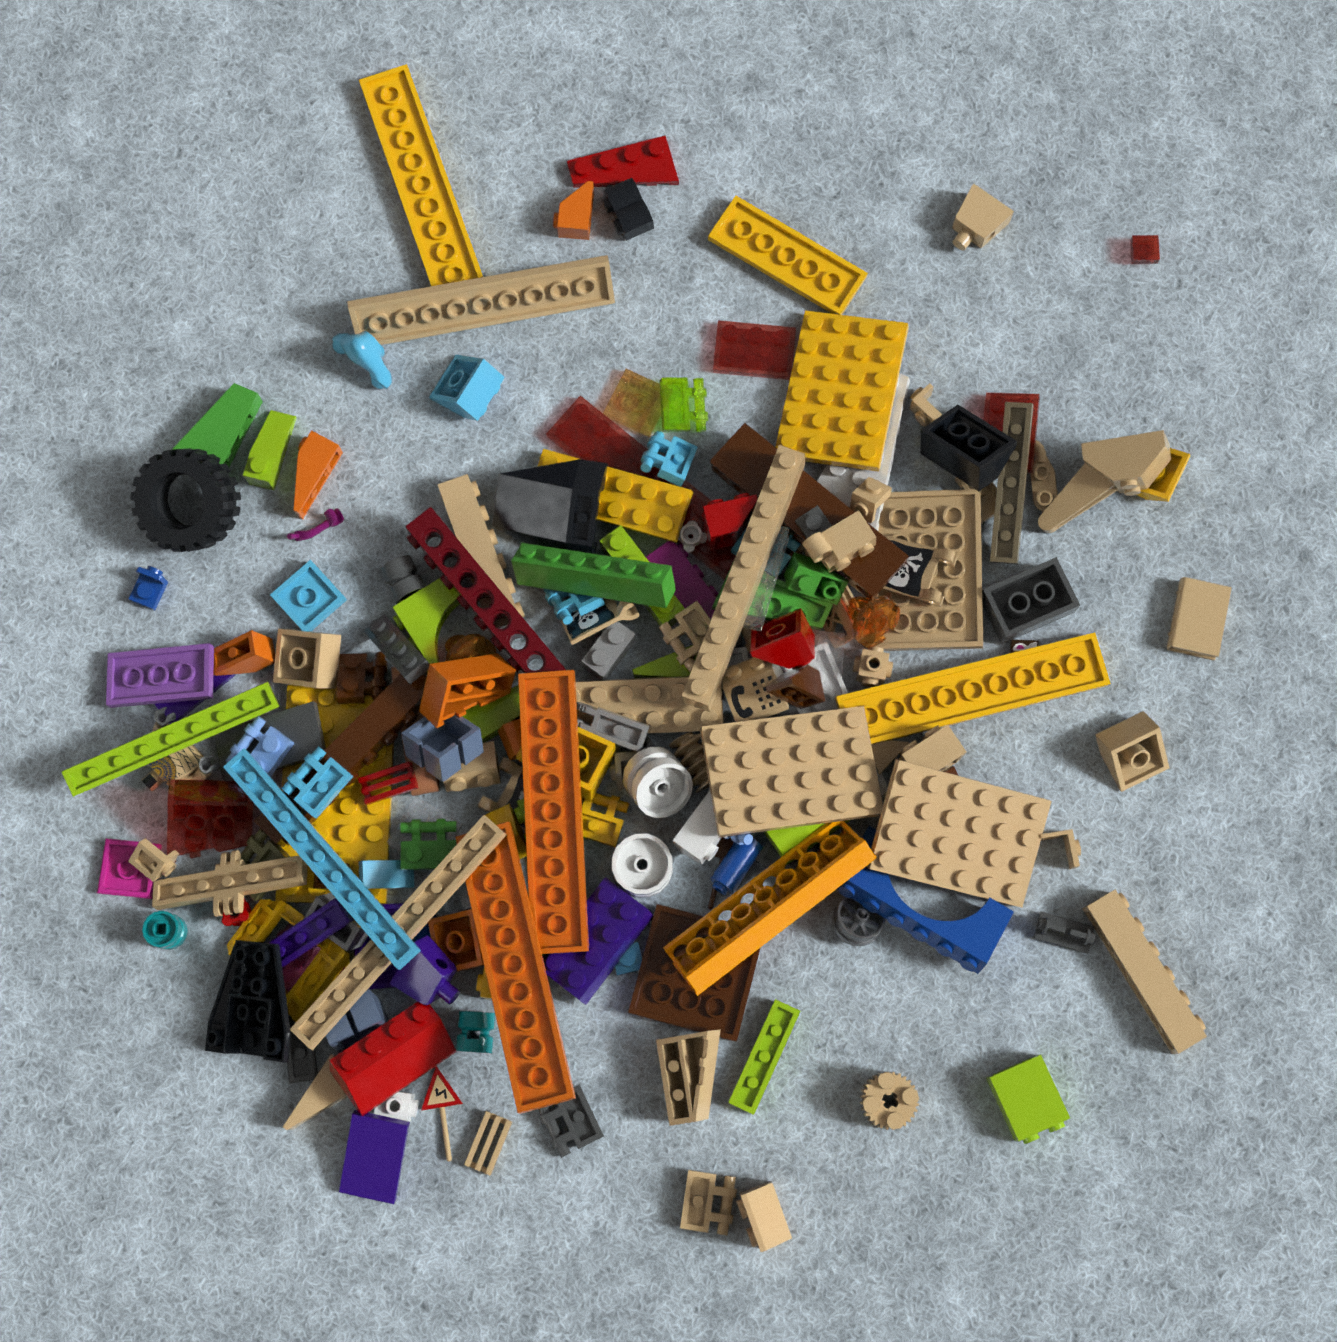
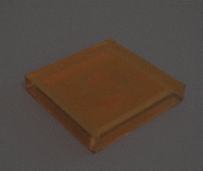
M625 369L603 412V416L647 437H651L673 394V390Z

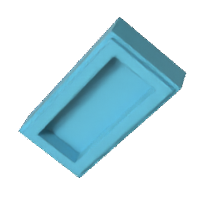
M401 860L359 861V879L367 889L414 888V870H401Z

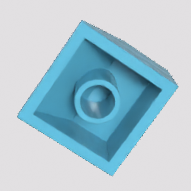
M455 355L429 398L463 418L478 421L485 414L487 405L492 397L500 390V384L505 377L482 358Z

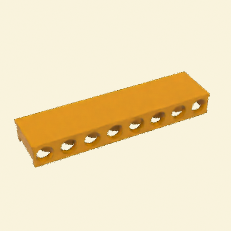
M844 821L825 823L669 942L663 949L673 961L672 964L698 996L874 861L877 856L871 851L867 842L860 838ZM842 826L839 836L829 835L833 827ZM812 843H820L817 853L807 852L808 847ZM790 860H798V865L794 870L785 869L786 864ZM770 876L776 877V882L772 887L763 886L766 878ZM748 893L754 894L753 901L750 904L741 903L744 895ZM723 911H732L731 918L728 921H718L719 915ZM701 928H709L706 938H696V934ZM687 945L685 954L680 957L674 956V950L677 946Z

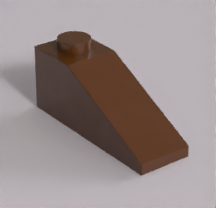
M808 664L803 667H793L791 671L783 673L766 686L768 693L799 709L825 702L819 670Z

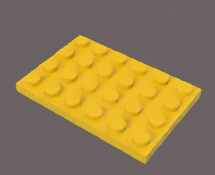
M805 310L775 447L778 449V446L781 445L805 453V462L879 472L909 328L908 323Z

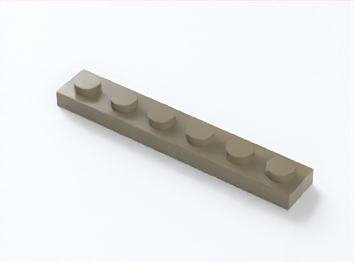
M1005 402L1002 432L1015 439L1017 446L998 476L990 554L991 563L1018 565L1033 403Z

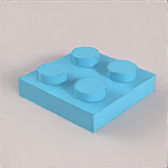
M311 559L270 594L302 631L314 630L347 601L344 595Z

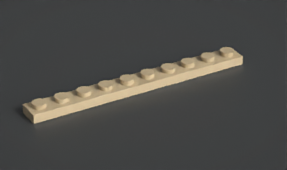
M485 815L479 819L392 916L411 939L421 931L506 836ZM372 939L291 1027L290 1031L309 1049L313 1050L391 964V961Z

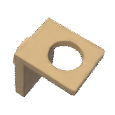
M1073 829L1040 834L1041 841L1063 837L1069 870L1080 866L1078 856H1081V847L1079 840L1074 839Z

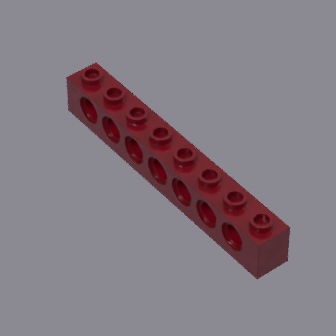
M429 507L405 526L409 533L406 537L415 550L419 547L426 554L423 559L432 570L437 568L441 572L440 580L449 591L452 588L455 589L459 594L456 598L466 611L470 608L476 615L473 618L475 623L482 631L488 629L493 635L490 639L499 652L503 649L510 656L507 661L516 672L520 670L523 673L566 670L432 507ZM433 537L441 539L440 544L436 547L427 545L428 541ZM455 557L458 559L455 566H444L448 558ZM467 577L475 579L471 587L464 588L461 586L463 579ZM490 598L492 602L489 607L480 608L478 607L479 600ZM500 618L509 620L508 625L503 629H498L494 626L495 622ZM515 639H524L526 644L522 649L516 650L511 647ZM540 659L543 661V665L539 670H531L528 668L530 661Z

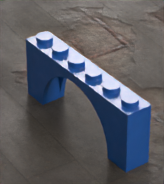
M869 825L861 838L867 842L871 849L876 829ZM866 867L837 888L844 897L854 899L869 912L877 913L887 919L892 926L902 928L917 941L927 943L942 956L952 958L960 963L964 969L977 974L988 963L1014 911L989 897L979 911L967 918L955 921L931 919L917 913L903 902L893 888L889 874Z

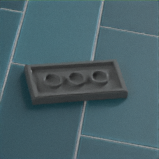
M312 701L261 717L266 721L261 729L263 733H266L269 727L272 726L295 743L276 770L305 762L304 757L308 753L312 754L318 746L323 750L326 749L316 702ZM254 720L241 723L214 735L223 783L226 785L236 783L223 767L227 764L225 760L231 753L230 748L234 743L237 744L245 734V727L248 723L252 724ZM254 739L250 746L247 748V751L250 754L257 746L259 741L257 739Z

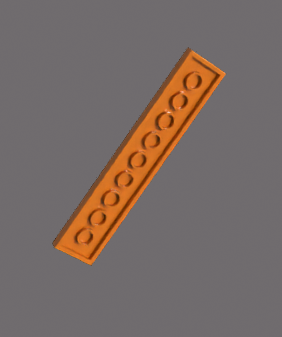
M575 671L518 674L528 893L542 954L589 951Z
M508 821L496 825L506 836L465 882L517 1113L522 1114L576 1099L515 837L512 825ZM466 834L455 837L457 844Z

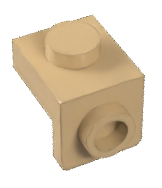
M930 383L924 389L919 387L910 397L912 399L910 410L915 414L914 417L917 422L924 427L942 416L927 401L932 395L934 388Z
M868 477L852 492L850 509L854 512L859 510L866 522L871 524L875 520L876 509L890 497L892 487Z

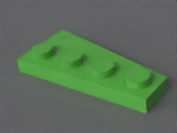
M729 570V572H728V574H727V576H726V579H725V581H724V583H723V585H722V587H721V589H720V591H719V594H718V596H717V598H716V600H715V602H714V604H713V606H712V609H713V610L716 609L717 603H718L719 598H720V596H721V593H722V591H723V588H724V585H725L726 580H727V578H728V575H729V573H730V570ZM763 573L747 616L771 621L801 608L811 629L821 631L833 604L789 590L786 582Z

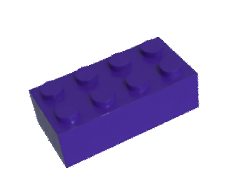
M606 877L587 900L589 951L545 954L543 957L547 976L585 1005L654 917L646 907Z

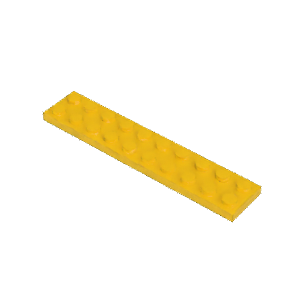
M405 64L359 79L431 286L483 277L408 65Z
M1094 632L835 697L837 709L864 706L871 745L926 732L937 725L942 728L946 725L950 726L1106 687L1111 683L1096 633Z

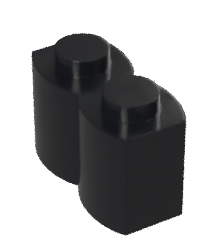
M633 178L604 190L605 198L602 199V203L607 214L612 213L616 219L612 223L618 236L623 234L627 241L654 229L652 216Z

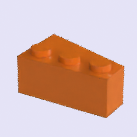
M498 653L429 664L419 712L436 728L444 725V720L455 715L460 718L466 715V710L473 706L479 705L483 707L510 694L516 670Z

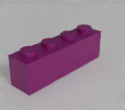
M668 541L646 556L647 560L651 563L670 565L672 567L676 588L674 595L684 608L698 601L710 620L712 619L715 611L712 609V606L718 596V592L712 585L709 587L702 579L704 578L703 572L696 564L691 565L687 559L689 555L681 543L676 545L675 542Z

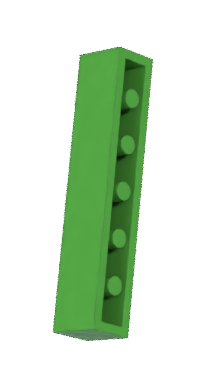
M526 543L520 545L511 560L518 585L667 608L676 591L670 565Z

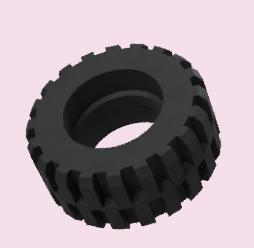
M172 449L163 451L162 454L154 455L149 459L150 464H143L139 469V472L142 474L141 477H135L132 483L136 490L131 492L130 500L135 501V508H131L133 516H138L139 522L136 524L140 531L146 530L148 532L146 538L151 542L158 541V547L165 550L172 549L173 552L201 550L216 545V542L222 541L228 536L227 530H233L236 521L232 519L234 516H239L241 508L236 507V501L241 500V494L235 491L234 486L238 485L236 477L229 476L228 473L231 472V469L227 464H219V457L214 454H207L206 451L200 449ZM180 475L192 477L199 484L204 495L202 515L193 525H184L179 522L172 514L168 504L170 486Z

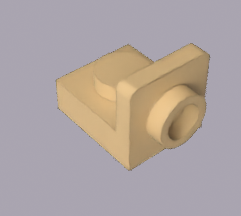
M145 838L138 843L128 862L154 882L161 876H169L177 866L174 862L179 853L174 850L166 855Z

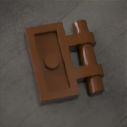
M376 652L375 660L372 662H368L367 653L340 654L336 691L337 704H365V695H372V700L374 701L386 689L387 683L384 680V675L388 670V662L382 652ZM367 675H374L371 682H366Z

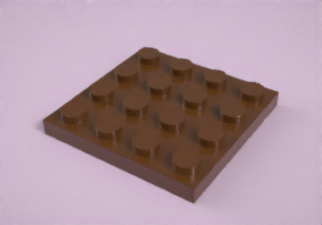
M657 904L628 1013L697 1032L720 1030L719 1038L737 1042L760 948L697 996L672 964L673 961L663 947L704 916ZM701 928L697 932L696 938H706L709 928ZM687 945L677 946L674 950V956L680 957L685 954Z

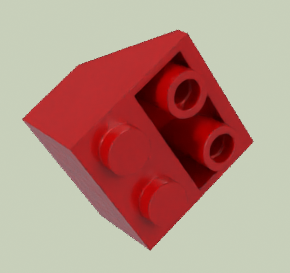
M749 493L736 495L733 500L724 502L723 499H715L709 501L706 506H703V525L710 551L734 546L749 524L758 500L757 494L750 496Z

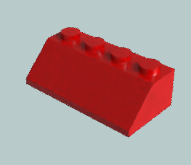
M416 1002L330 1059V1073L360 1115L364 1116L456 1053V1049L441 1018L432 1006Z

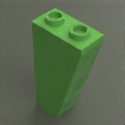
M234 383L173 449L191 448L204 450L207 454H214L219 457V464H227L230 468L263 402L258 393Z

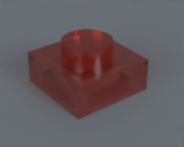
M1132 235L1130 239L1131 264H1158L1160 260L1158 235Z

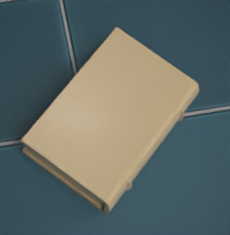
M1188 577L1180 578L1178 590L1175 593L1176 601L1170 632L1168 633L1167 650L1209 660H1215L1216 657H1219L1232 587Z

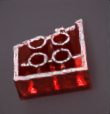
M169 779L167 855L176 850L179 853L178 856L189 854L192 859L201 857V851L214 848L216 851L222 852L248 845L247 840L252 835L253 801L236 781Z

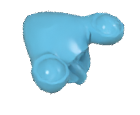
M363 331L359 334L339 333L332 338L334 351L339 354H346L352 362L369 371L372 385L375 388L387 389L390 386L392 376L382 360L385 355L384 348L369 332Z

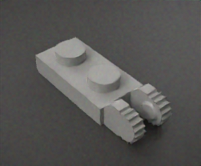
M577 702L578 711L594 716L592 724L577 718L578 727L620 746L637 752L642 750L650 725L600 707L595 708L594 706Z

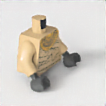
M167 707L157 710L154 714L156 722L152 732L169 725L170 722L176 719V714L173 712L166 717L165 710ZM191 745L150 763L149 765L153 770L142 779V782L152 792L163 782L174 790L177 788L184 790L199 787L211 775V772L220 769V765L211 764V759L214 758V755L204 757L194 745Z

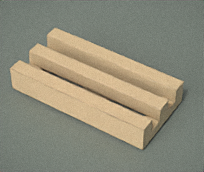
M486 1111L464 1165L491 1176L513 1121ZM492 1119L494 1120L478 1162L475 1163L473 1162L474 1156L487 1124ZM502 1123L504 1128L489 1165L485 1167L483 1163L498 1126Z

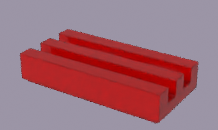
M409 761L358 778L359 783L362 785L361 792L365 797V805L419 789L412 762ZM405 770L408 771V773H406V774H403V775H400V776H397V777H394V778H391V779H388V780H385V781H382V782H379V783H376V784H373V785H370V786L368 785L369 782H372V781H375V780H378V779H381V778H384V777H387V776H390V775H393V774H396V773H399V772H402V771H405ZM410 779L411 784L371 796L373 791Z

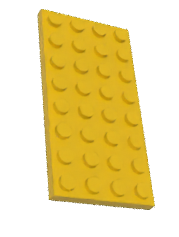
M287 685L286 709L312 701L317 703L326 748L373 702L372 695H365V704H337V686L336 689ZM394 742L387 747L384 746L378 752V758L371 765H365L358 772V778L393 767ZM304 762L283 768L282 787L288 781L287 777L290 773H295ZM393 775L369 782L368 785L391 779ZM357 778L351 785L345 786L340 791L339 797L326 807L312 825L345 863L350 864V869L359 878V861L389 860L392 797L365 805V797L361 792L362 785ZM392 785L371 792V796L392 790ZM286 844L282 847L290 857L298 856V853L291 845L288 846ZM308 866L307 885L276 890L275 901L282 899L286 903H313L317 896L331 892L329 890L313 889L315 873ZM368 889L380 904H387L388 889Z

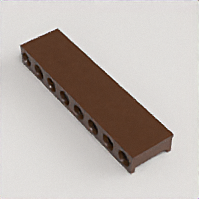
M744 423L709 463L711 464L712 471L739 494L749 493L750 496L757 494V498H759L777 448ZM804 470L781 526L785 532L787 531L793 535V538L801 543L802 546L806 538L795 524V520L817 505L832 526L855 513ZM868 523L876 536V545L873 546L874 550L864 557L858 555L850 560L851 564L841 571L835 569L834 571L847 579L848 583L870 602H873L878 593L907 564L909 556Z

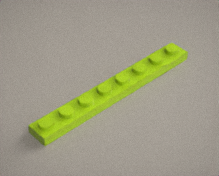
M267 681L62 771V774L74 797L279 707V704Z

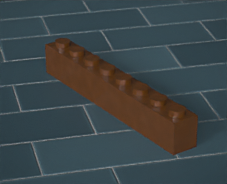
M400 674L324 750L326 755L320 762L324 765L332 757L353 775V778L346 784V786L351 785L358 778V772L365 765H371L378 758V752L384 746L391 745L397 739V733L404 726L408 727L416 720L427 677L423 674L412 684H409ZM313 768L303 781L307 784L317 771ZM298 788L291 795L284 792L311 824L317 820L293 800L300 793ZM339 794L333 799V801L329 805H331L339 797ZM263 813L254 820L277 845L282 847L286 844L290 845Z

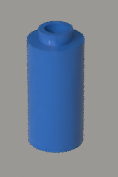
M755 839L749 845H739L734 842L710 878L714 883L712 887L723 895L727 893L734 894L763 849V846Z

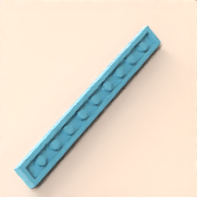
M245 748L223 766L398 970H401L421 951Z

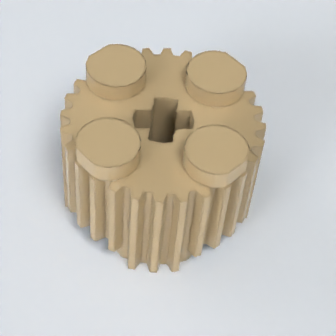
M895 1072L878 1073V1076L873 1075V1079H868V1084L863 1085L865 1089H861L863 1095H860L862 1099L860 1104L863 1105L861 1110L865 1111L864 1116H868L867 1121H872V1125H877L878 1128L886 1130L900 1129L902 1126H906V1122L910 1123V1118L915 1117L913 1113L918 1111L916 1106H919V1103H917L919 1101L918 1091L914 1089L915 1085H910L911 1080H906V1076H901L900 1073L895 1074ZM893 1094L895 1096L893 1100L896 1101L895 1105L885 1108L883 1106L885 1103L882 1100L883 1096Z

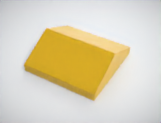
M1170 448V462L1150 487L1141 490V493L1137 496L1146 500L1169 502L1190 458V454Z

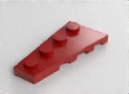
M666 135L567 161L574 188H580L588 181H593L594 187H607V185H616L630 178H633L636 184H646V186H657V184L679 185V179Z

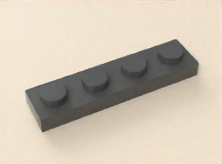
M385 614L372 621L369 627L364 630L365 634L409 684H412L428 671V661Z

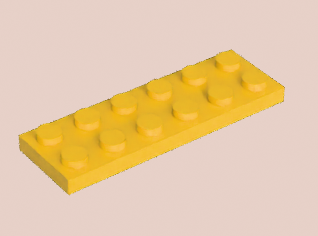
M736 195L708 235L710 242L831 314L842 315L868 275L864 270Z
M543 449L538 466L578 460L579 458ZM607 466L605 488L600 493L597 520L616 526L621 525L626 529L677 543L693 491Z

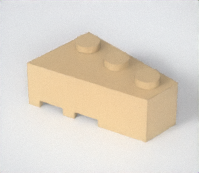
M720 1030L656 1040L669 1126L709 1119Z

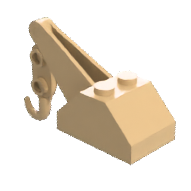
M1164 430L1081 443L1082 456L1085 463L1059 494L1057 492L1055 470L1046 456L1044 446L1039 441L1030 439V447L1035 450L1036 455L1031 470L1033 501L1036 508L1042 512L1038 519V525L1043 532L1053 533L1116 491L1120 494L1124 493L1126 496L1140 494L1141 490L1148 489L1171 460L1170 445Z

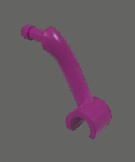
M338 508L335 510L328 509L324 512L327 520L312 529L295 531L294 534L289 533L287 538L289 540L295 539L296 541L313 538L325 529L341 524L344 521V517Z

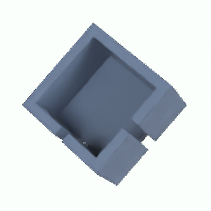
M457 715L444 720V725L436 728L424 716L401 733L406 757L420 767H426L427 772L442 782L462 769L461 763L467 765L484 752L480 728L464 717L459 718Z
M370 989L366 990L326 1035L329 1045L341 1053L389 1021L382 1001Z

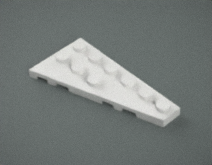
M899 373L880 471L826 465L817 482L849 508L852 492L868 477L888 485L896 449V439L900 431V420L910 384L909 377ZM884 503L876 509L875 520L870 524L877 531Z

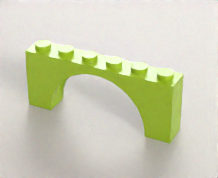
M440 578L393 606L397 614L393 616L394 621L401 631L406 628L411 636L407 639L418 651L420 650L429 664L439 662L438 639L441 628L450 613L460 605L456 599L459 594L454 588L449 591ZM519 684L511 688L510 694L483 707L479 705L473 706L466 710V715L462 716L480 728L482 743H486L499 734L498 730L503 724L520 719Z

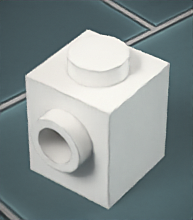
M399 1091L378 1105L374 1110V1114L411 1122V1117H416L418 1100H414L415 1094Z

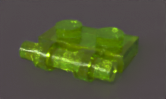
M662 377L659 380L662 432H688L690 430V421L696 423V432H705L708 412L705 411L707 389L704 388V379H693L694 388H688L687 377ZM689 398L694 399L695 411H689Z

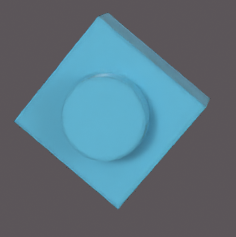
M638 942L632 944L615 966L617 976L639 971L642 956Z

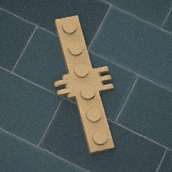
M239 850L231 851V854L229 852H222L220 863L215 865V870L154 881L152 907L162 910L213 901V914L215 917L222 916L223 912L225 915L233 914V910L235 913H242L244 909V895L307 885L308 865L299 855L245 865Z

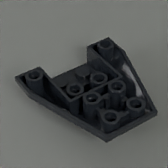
M578 459L499 473L492 527L526 544L596 554L597 542H594L598 508L600 493L605 488L608 463Z
M236 940L208 1020L205 1051L223 1054H248L261 1056L263 1060L288 1063L291 1025L279 944Z

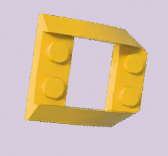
M260 899L250 912L248 920L242 923L227 943L228 955H231L236 940L264 942L281 918H284L294 926L303 920L305 916L282 899L280 901ZM329 938L317 945L321 950L290 991L285 988L289 1015L295 1022L329 987L343 967L346 968L350 963L349 953Z

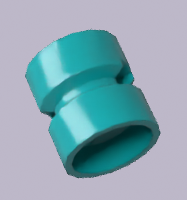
M166 911L153 912L146 918L142 928L143 937L147 943L167 950L176 949L181 946L187 938L188 932L187 925L181 917Z
M459 1011L458 1027L462 1032L457 1035L456 1051L492 1053L493 1037L489 1033L494 1029L495 1013ZM471 1031H480L479 1039H471Z

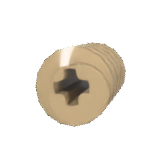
M689 732L674 740L669 746L671 749L678 748L674 753L676 758L684 757L680 763L683 767H689L687 771L691 776H695L692 782L693 786L700 785L696 790V793L710 786L703 745L698 744L701 733L693 735L692 732Z

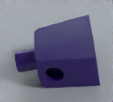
M427 935L414 942L421 951L401 970L397 969L390 984L423 1005H429L439 998H442L450 1005L460 994V991L450 983L457 969L454 963Z

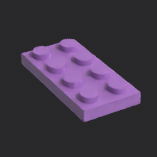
M207 643L108 653L106 706L116 708L213 699L214 646Z

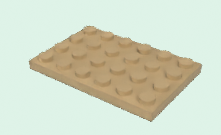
M959 489L891 492L890 497L884 502L879 518L878 531L886 538L891 536L934 548L950 549L956 552L955 555L958 558L955 567L938 562L930 589L942 592L944 600L941 607L885 590H881L873 601L874 647L882 648L884 651L983 649L981 491Z
M864 706L701 726L700 728L718 838L875 817L881 814L883 803Z
M896 759L871 851L877 858L868 864L866 868L986 899L990 897L997 902L1022 908L1041 842L1040 834H1043L1052 801Z

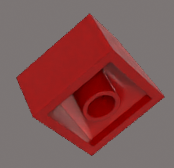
M800 608L752 628L750 646L752 657L788 669L796 666L803 667L815 659V635L802 609Z

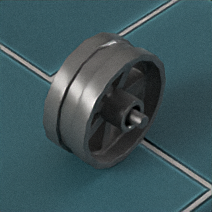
M844 897L838 904L832 916V925L835 933L842 941L852 946H865L872 943L883 930L886 921L882 916L869 912L862 908V904L847 897ZM848 903H857L856 911ZM841 908H843L850 916L841 917ZM874 915L876 922L868 920V918ZM844 923H848L850 930L845 927ZM865 926L875 929L876 932L869 935ZM860 930L862 936L854 934L853 932Z

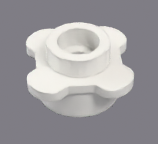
M689 521L682 527L678 540L682 542L686 552H692L695 546L706 542L707 536L701 531L697 522ZM689 534L693 535L692 539L688 537Z

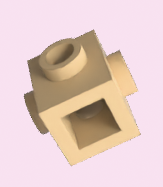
M874 646L862 649L860 656H855L853 672H857L856 681L862 682V685L867 687L883 685L885 679L891 678L893 662H889L890 653H885L884 649ZM869 662L879 664V667L872 668L870 667Z

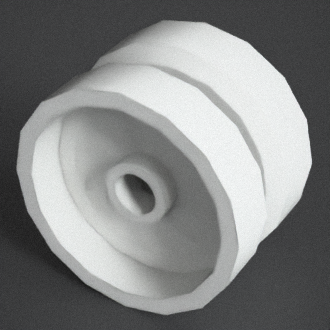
M648 747L641 750L628 761L624 768L622 779L624 788L637 806L648 816L664 818L673 815L686 805L692 794L693 782L690 773L670 750L665 748Z
M648 833L634 834L625 838L616 847L612 857V872L618 886L627 894L637 898L651 897L660 893L669 884L673 874L672 855L668 846L658 837ZM646 861L648 863L647 868L640 870L637 863Z

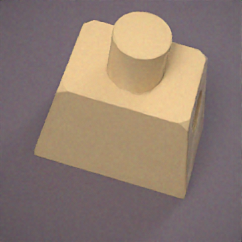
M973 184L953 222L952 229L958 232L952 241L954 246L962 251L971 242L979 248L984 247L1010 223L1014 211Z

